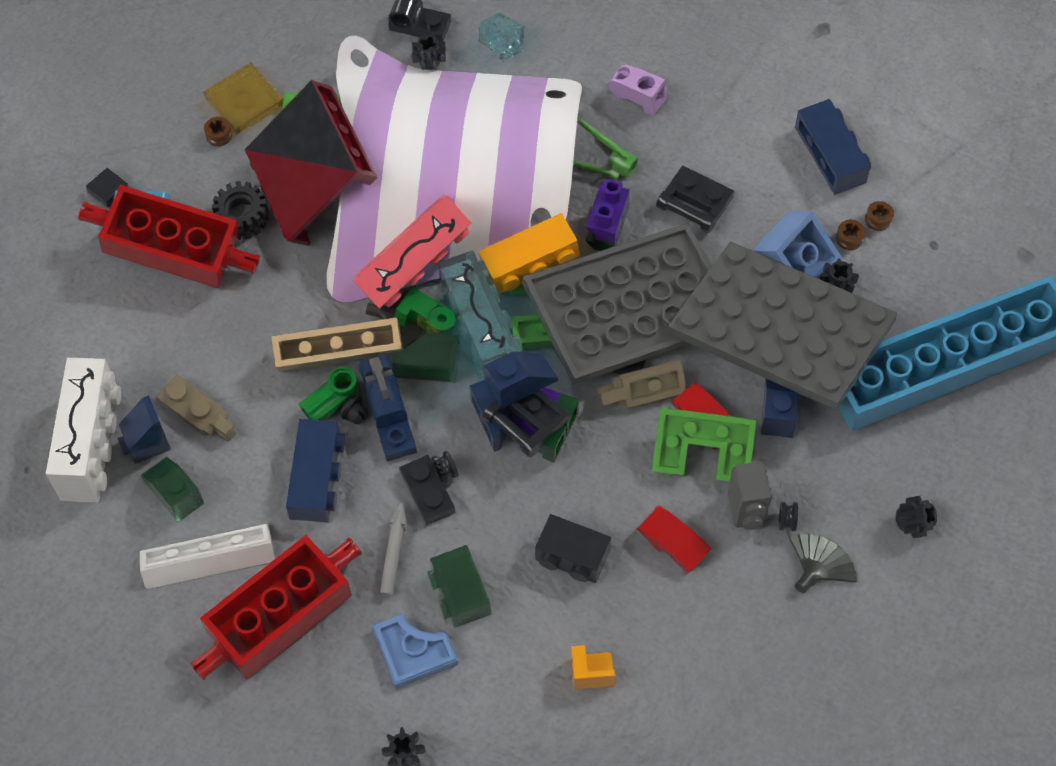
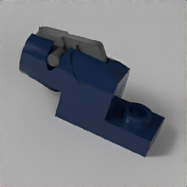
M382 354L376 358L362 360L359 364V369L386 461L417 453L407 412L389 356Z

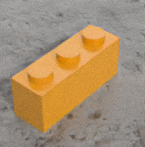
M562 213L478 251L482 267L497 295L516 289L522 284L523 276L580 257L578 241Z

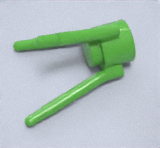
M579 119V125L613 150L608 160V165L612 167L607 169L573 160V166L608 175L615 180H618L621 175L625 178L630 177L637 166L639 158L621 149L594 127Z

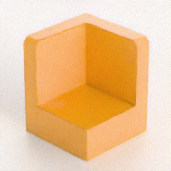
M585 645L571 646L574 690L615 686L616 675L610 652L586 654Z

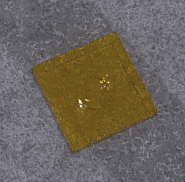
M251 62L203 91L206 100L221 117L229 121L230 127L236 134H239L281 108L284 100Z

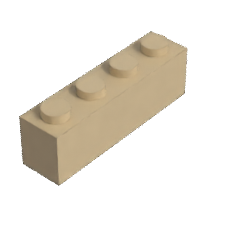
M397 318L271 336L275 366L280 372L375 358L382 354L388 356L403 353Z

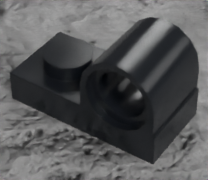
M395 0L388 17L389 30L415 37L435 34L438 41L441 42L444 41L450 26L451 14L423 8L422 0Z

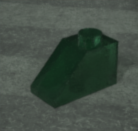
M446 331L426 333L392 358V368L395 377L456 383L460 357L459 335H453Z
M167 456L140 475L177 522H180L204 504L198 487L184 470Z

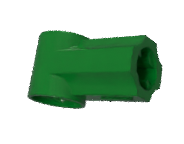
M347 367L334 369L326 383L298 404L305 416L311 420H325L341 408L348 399L360 397L361 390L354 371ZM344 383L351 384L346 389H338L339 386Z

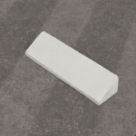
M269 524L140 551V572L145 588L151 589L272 562L275 559Z

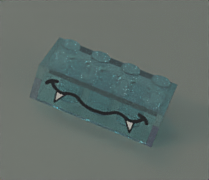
M472 250L440 261L438 266L441 294L447 307L455 315V326L479 380L483 381L486 379L484 365L513 351L523 352L519 337L517 335L512 336L509 330L512 325L507 311H501L498 306L500 298L495 285L489 286L486 278L489 275L484 261H478Z

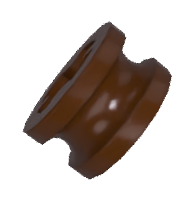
M218 116L207 120L204 125L207 141L213 146H223L229 143L232 139L229 121ZM217 129H223L222 133L219 131V134H213L214 130L218 132Z
M873 202L867 209L865 222L870 229L875 231L886 230L892 223L894 210L886 202ZM875 212L882 213L881 216L885 215L884 219H878V215L874 216Z
M852 219L841 222L836 234L837 244L845 250L859 248L865 235L864 226ZM851 231V235L854 232L856 237L853 239L850 238V235L846 237L845 232Z

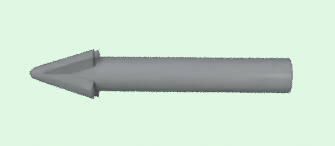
M403 503L398 505L388 522L391 529L379 593L384 597H392L403 530H407Z

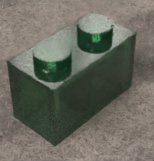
M467 545L430 558L431 570L427 571V576L432 589H439L442 599L438 600V604L444 620L450 618L453 627L456 628L491 615L490 600Z

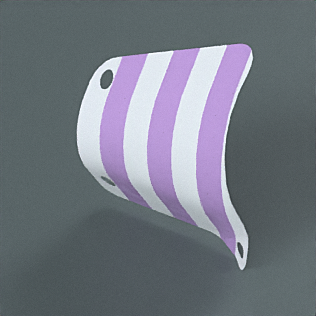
M349 36L343 40L338 51L336 69L337 86L342 107L378 178L371 185L353 181L340 193L333 245L327 269V289L335 300L354 302L368 298L363 290L353 281V277L443 194L447 195L472 222L467 227L471 232L458 244L452 241L444 248L448 253L435 265L429 262L422 269L425 274L414 285L464 272L466 267L462 266V263H467L474 269L482 267L478 251L530 228L532 214L538 208L547 209L551 218L562 213L566 219L572 180L577 117L582 91L580 83L559 78L422 70L394 59L376 49L359 36ZM353 50H360L367 56L369 63L366 67H359L352 62L351 52ZM558 90L566 93V96L555 99L547 97L546 92ZM407 283L402 288L409 287L410 285Z

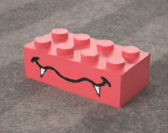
M443 194L353 277V281L378 308H381L384 304L389 308L402 296L399 290L408 283L410 286H413L423 277L425 273L422 269L429 262L435 265L448 253L444 248L452 241L458 244L471 232L467 227L472 222L447 195Z

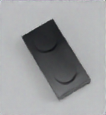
M429 455L399 467L400 474L426 525L456 513L455 506Z

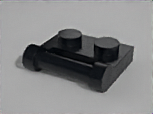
M682 165L666 190L660 194L656 207L664 211L668 209L701 225L700 228L710 233L733 199L734 190ZM674 197H676V198H678V199H680V200H682V201H684V202H686V203H688V204H691V205H693V206H695V207H697V208H699V209H701V210L707 212L708 214L705 215V214H703V213H701V212H699V211H697V210H695V209H693V208H691V207H689V206H687V205H685V204H683V203H681V202L675 200Z
M541 390L502 409L495 399L482 414V417L487 422L495 423L522 447V452L529 458L533 457L541 446L569 420V414ZM508 407L536 433L532 437L528 436L507 418L502 411Z

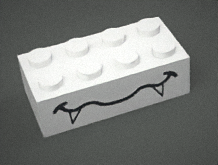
M67 357L46 469V476L61 501L99 503L101 491H105L107 486V474L104 470L106 462L111 460L112 446L109 440L110 434L116 431L117 419L114 411L115 405H119L121 401V387L117 386L114 372L110 371L105 359Z

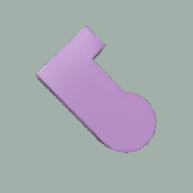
M622 65L608 82L610 91L616 97L623 100L628 99L643 106L644 112L652 116L655 115L667 99L665 79L637 67Z

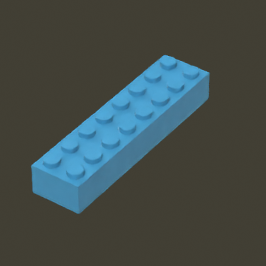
M1050 275L883 340L839 406V410L851 432L1056 351L1055 280Z

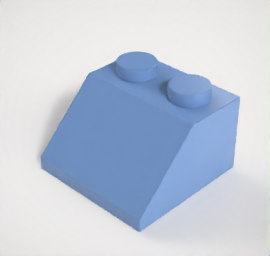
M788 211L752 250L817 279L823 273L825 263L832 265L838 258H842L813 211Z

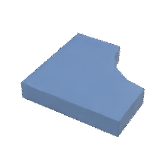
M403 614L372 625L373 633L396 689L459 664L446 631L437 633L420 631L410 625Z

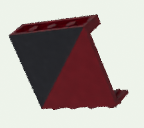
M310 80L244 149L250 160V166L255 171L260 182V188L265 193L270 203L271 211L276 216L282 229V235L287 241L306 246L311 244L305 228L353 181L371 185L378 178L333 87Z

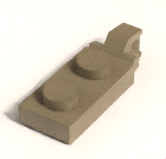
M676 360L619 375V377L612 379L613 384L597 388V393L602 405L617 402L618 407L626 406L627 408L680 395L687 389L682 362Z
M176 375L156 395V399L161 405L203 436H211L213 433H216L229 442L237 434L234 431V425L227 420L229 415L224 411V408L179 375Z

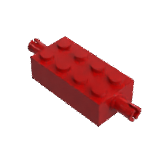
M124 185L119 186L109 210L83 202L82 207L84 209L80 208L79 221L102 226L98 236L102 253L215 288H219L225 269L229 266L255 274L257 270L255 267H258L260 255L235 249V243L238 238L237 220Z
M305 535L201 616L200 620L203 627L212 638L214 645L196 660L190 662L195 672L199 673V677L205 680L209 674L227 661L228 663L232 662L246 680L249 679L351 597L352 594L348 580L340 573V570L356 557L362 555L357 544H352L353 540L347 538L344 543L326 555Z

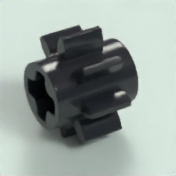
M435 34L421 35L417 43L412 42V62H419L422 70H436L440 62H446L445 41L439 42Z
M838 258L832 265L825 263L823 273L819 279L853 294L854 284L857 283L859 274L853 273V263L848 264Z
M921 496L906 498V503L899 505L900 507L896 511V523L899 529L904 531V534L911 533L912 538L927 536V531L934 529L933 527L937 523V511L928 500L922 501Z
M401 727L400 733L394 737L390 734L386 735L389 747H384L381 751L385 757L392 756L388 761V766H421L418 754H423L426 750L425 745H416L419 740L417 731L409 735ZM409 746L410 753L401 752L398 755L397 749L399 747L405 750Z

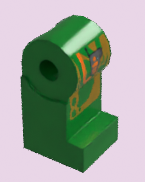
M414 287L410 288L395 311V318H397L399 325L404 328L408 322H411L427 331L428 336L435 341H445L452 336L455 325L453 311Z

